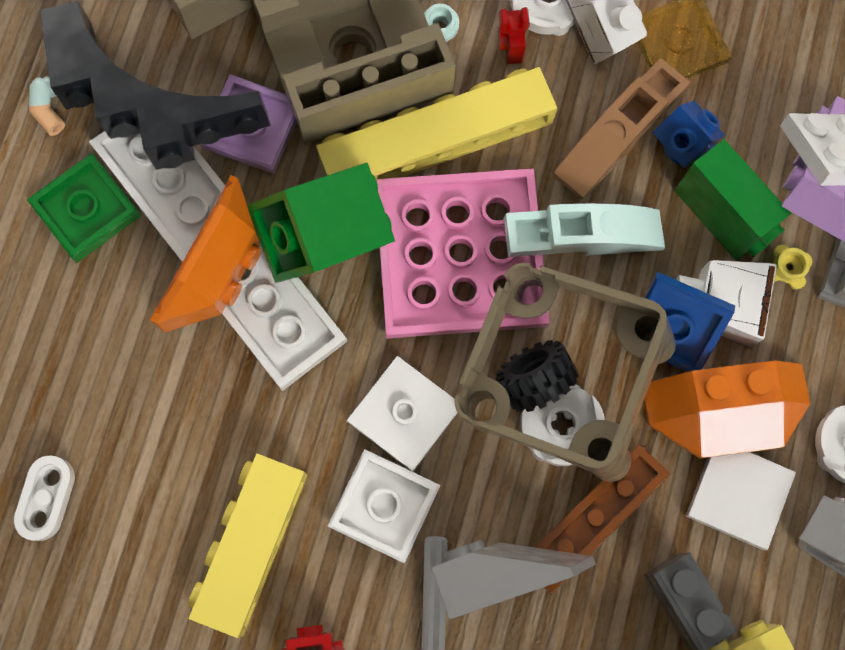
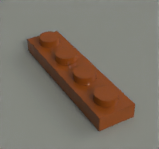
M640 444L637 445L630 452L632 462L627 475L614 482L602 480L535 548L591 556L670 476V472ZM566 580L543 588L552 595Z

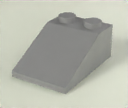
M482 539L443 553L446 562L433 566L432 570L449 619H453L572 578L596 565L593 556L501 542L486 547Z

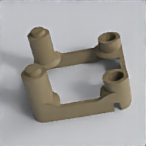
M530 263L513 265L504 275L507 280L504 289L498 286L460 380L459 384L464 388L461 395L456 394L455 408L467 423L481 432L494 434L591 471L603 481H618L626 476L631 468L632 459L628 447L635 422L658 364L670 359L675 351L676 342L666 312L660 304L652 300L540 266L539 270L532 268ZM532 285L542 287V296L537 302L530 305L521 303V294L524 289ZM559 288L568 289L623 307L617 324L619 341L624 349L643 361L620 424L607 420L589 422L576 432L569 449L506 427L505 424L510 413L509 395L499 382L481 375L505 314L520 318L542 316L549 311ZM484 399H494L496 411L493 417L486 421H478L475 416V409L478 403Z

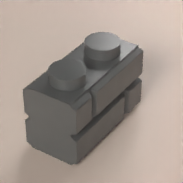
M690 552L679 553L644 574L688 650H708L737 631L728 614L722 613V604Z

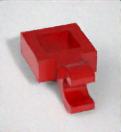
M524 7L521 10L515 11L501 9L498 13L500 26L498 27L499 50L506 51L507 64H521L526 48L525 32L530 27L528 8Z

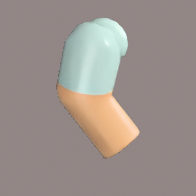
M38 77L29 86V112L50 136H54L64 129L65 123L51 108V98L56 97L51 89L49 77Z

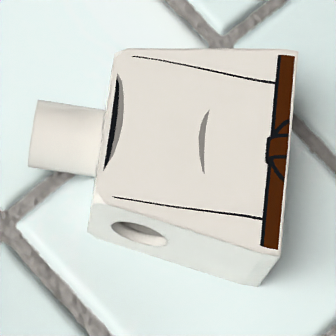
M565 0L593 64H597L647 37V31L642 22V13L635 5L634 0Z
M713 260L709 261L701 269L699 279L678 275L676 280L735 305V313L721 336L748 347H753L764 340L776 264Z

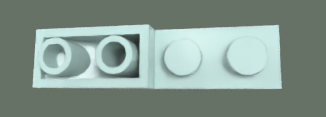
M621 204L549 205L547 210L506 213L504 216L508 257L584 252L585 256L665 249L660 210Z

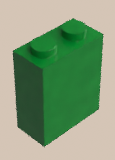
M725 139L696 160L674 190L736 261L747 253L754 258L769 246L774 239L785 231L780 224L792 214L789 210L782 207L783 203Z

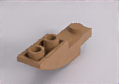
M660 58L642 77L638 76L603 113L554 171L553 176L583 201L634 148L636 142L688 89L691 82Z

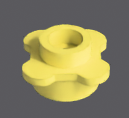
M787 245L777 246L773 251L775 257L773 264L777 265L774 282L780 280L788 283L792 289H801L806 284L804 276L809 272L810 266L813 263L811 256L798 248H789ZM791 264L793 266V269L788 270L786 268V265Z

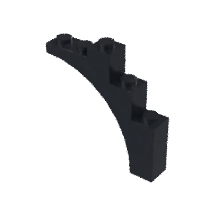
M79 1L40 10L50 86L65 109L81 108L94 103L96 119L110 139L130 137L140 132L143 150L156 170L176 168L182 163L195 160L193 149L195 145L213 144L222 138L238 134H251L261 128L271 126L268 111L259 91L230 96H193L165 91L139 81L116 66L98 46L93 25Z

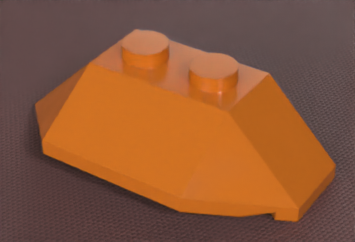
M230 175L222 193L159 305L149 319L159 330L165 333L222 315L227 305L232 306L236 302L242 289V284L239 282L246 269L252 270L261 255L260 241L247 207V200L239 179Z
M776 360L694 370L651 381L644 399L648 426L657 432H661L699 459L783 448L811 404L803 365Z

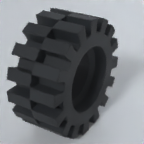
M547 340L544 345L541 342L535 343L532 349L528 347L522 349V354L511 356V362H504L501 365L502 370H498L496 373V381L506 389L510 398V406L513 410L516 409L517 412H522L524 409L527 412L534 411L536 406L542 409L547 407L546 402L550 400L555 403L560 399L558 395H566L571 391L569 386H575L577 383L576 378L579 377V373L564 345L560 341L553 343L552 340Z

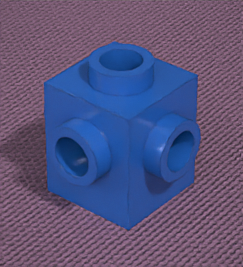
M695 100L680 105L653 131V134L665 146L664 152L667 157L674 163L680 164L683 168L693 164L726 136L719 129L720 122L717 117L709 110L702 109Z

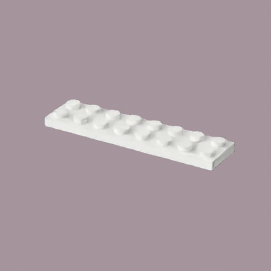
M104 131L89 141L183 262L225 187L224 183L194 146L195 160L182 163L176 168L156 170L143 150L140 132L130 137L110 139ZM260 243L261 255L252 270L246 269L239 282L242 284V289L236 302L232 306L227 305L222 314L283 391L347 342V338L298 277L275 283Z

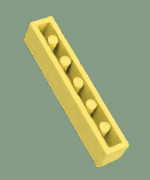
M540 67L529 71L522 68L510 73L506 79L492 84L490 81L481 82L473 86L469 92L458 96L454 94L444 95L436 99L432 105L421 109L417 107L407 108L398 113L395 118L387 121H370L362 125L358 131L350 134L337 133L330 135L321 144L316 145L325 176L368 162L371 173L376 179L401 178L553 124L558 108Z

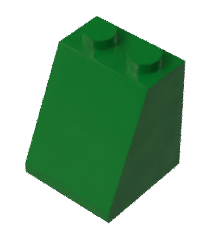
M368 162L285 189L247 205L275 283L315 273L395 242L391 220L385 213L378 193L377 180L371 173Z

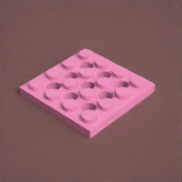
M534 168L376 179L378 193L385 213L391 220L392 232L395 238V242L380 247L386 339L480 332L495 296L493 290L494 283L500 279H506L504 277L505 273L515 264L530 263L532 268L539 270L540 266L544 267L543 255L497 259L491 254L489 249L490 245L495 241L506 242L504 219L499 221L493 220L486 213V208L490 204H503L507 208L508 213L538 211ZM457 205L464 207L468 211V219L462 223L451 222L446 216V212L450 207ZM415 208L425 210L429 215V220L422 226L410 224L406 219V215L410 210ZM462 243L469 246L472 251V257L465 262L455 261L449 253L453 245ZM418 246L426 247L431 251L432 259L424 265L415 264L409 257L410 251ZM460 282H468L475 288L476 295L469 301H460L454 296L453 287ZM419 285H428L433 288L436 296L431 303L419 304L412 297L413 290ZM532 285L524 289L521 294V303L530 305L537 302L542 296V287ZM549 311L535 318H520L506 313L499 330L548 327L550 324Z

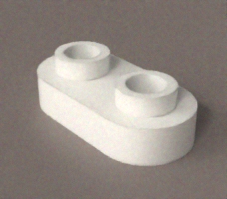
M44 456L36 460L30 467L14 515L15 528L23 538L44 541L53 537L58 532L75 481L74 469L68 461L56 456ZM53 471H58L60 475L59 482L51 486L48 482V477ZM40 512H44L47 517L46 523L42 527H38L35 523V518Z

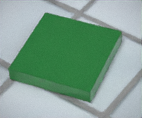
M93 153L86 156L27 199L35 212L76 263L141 217V214Z

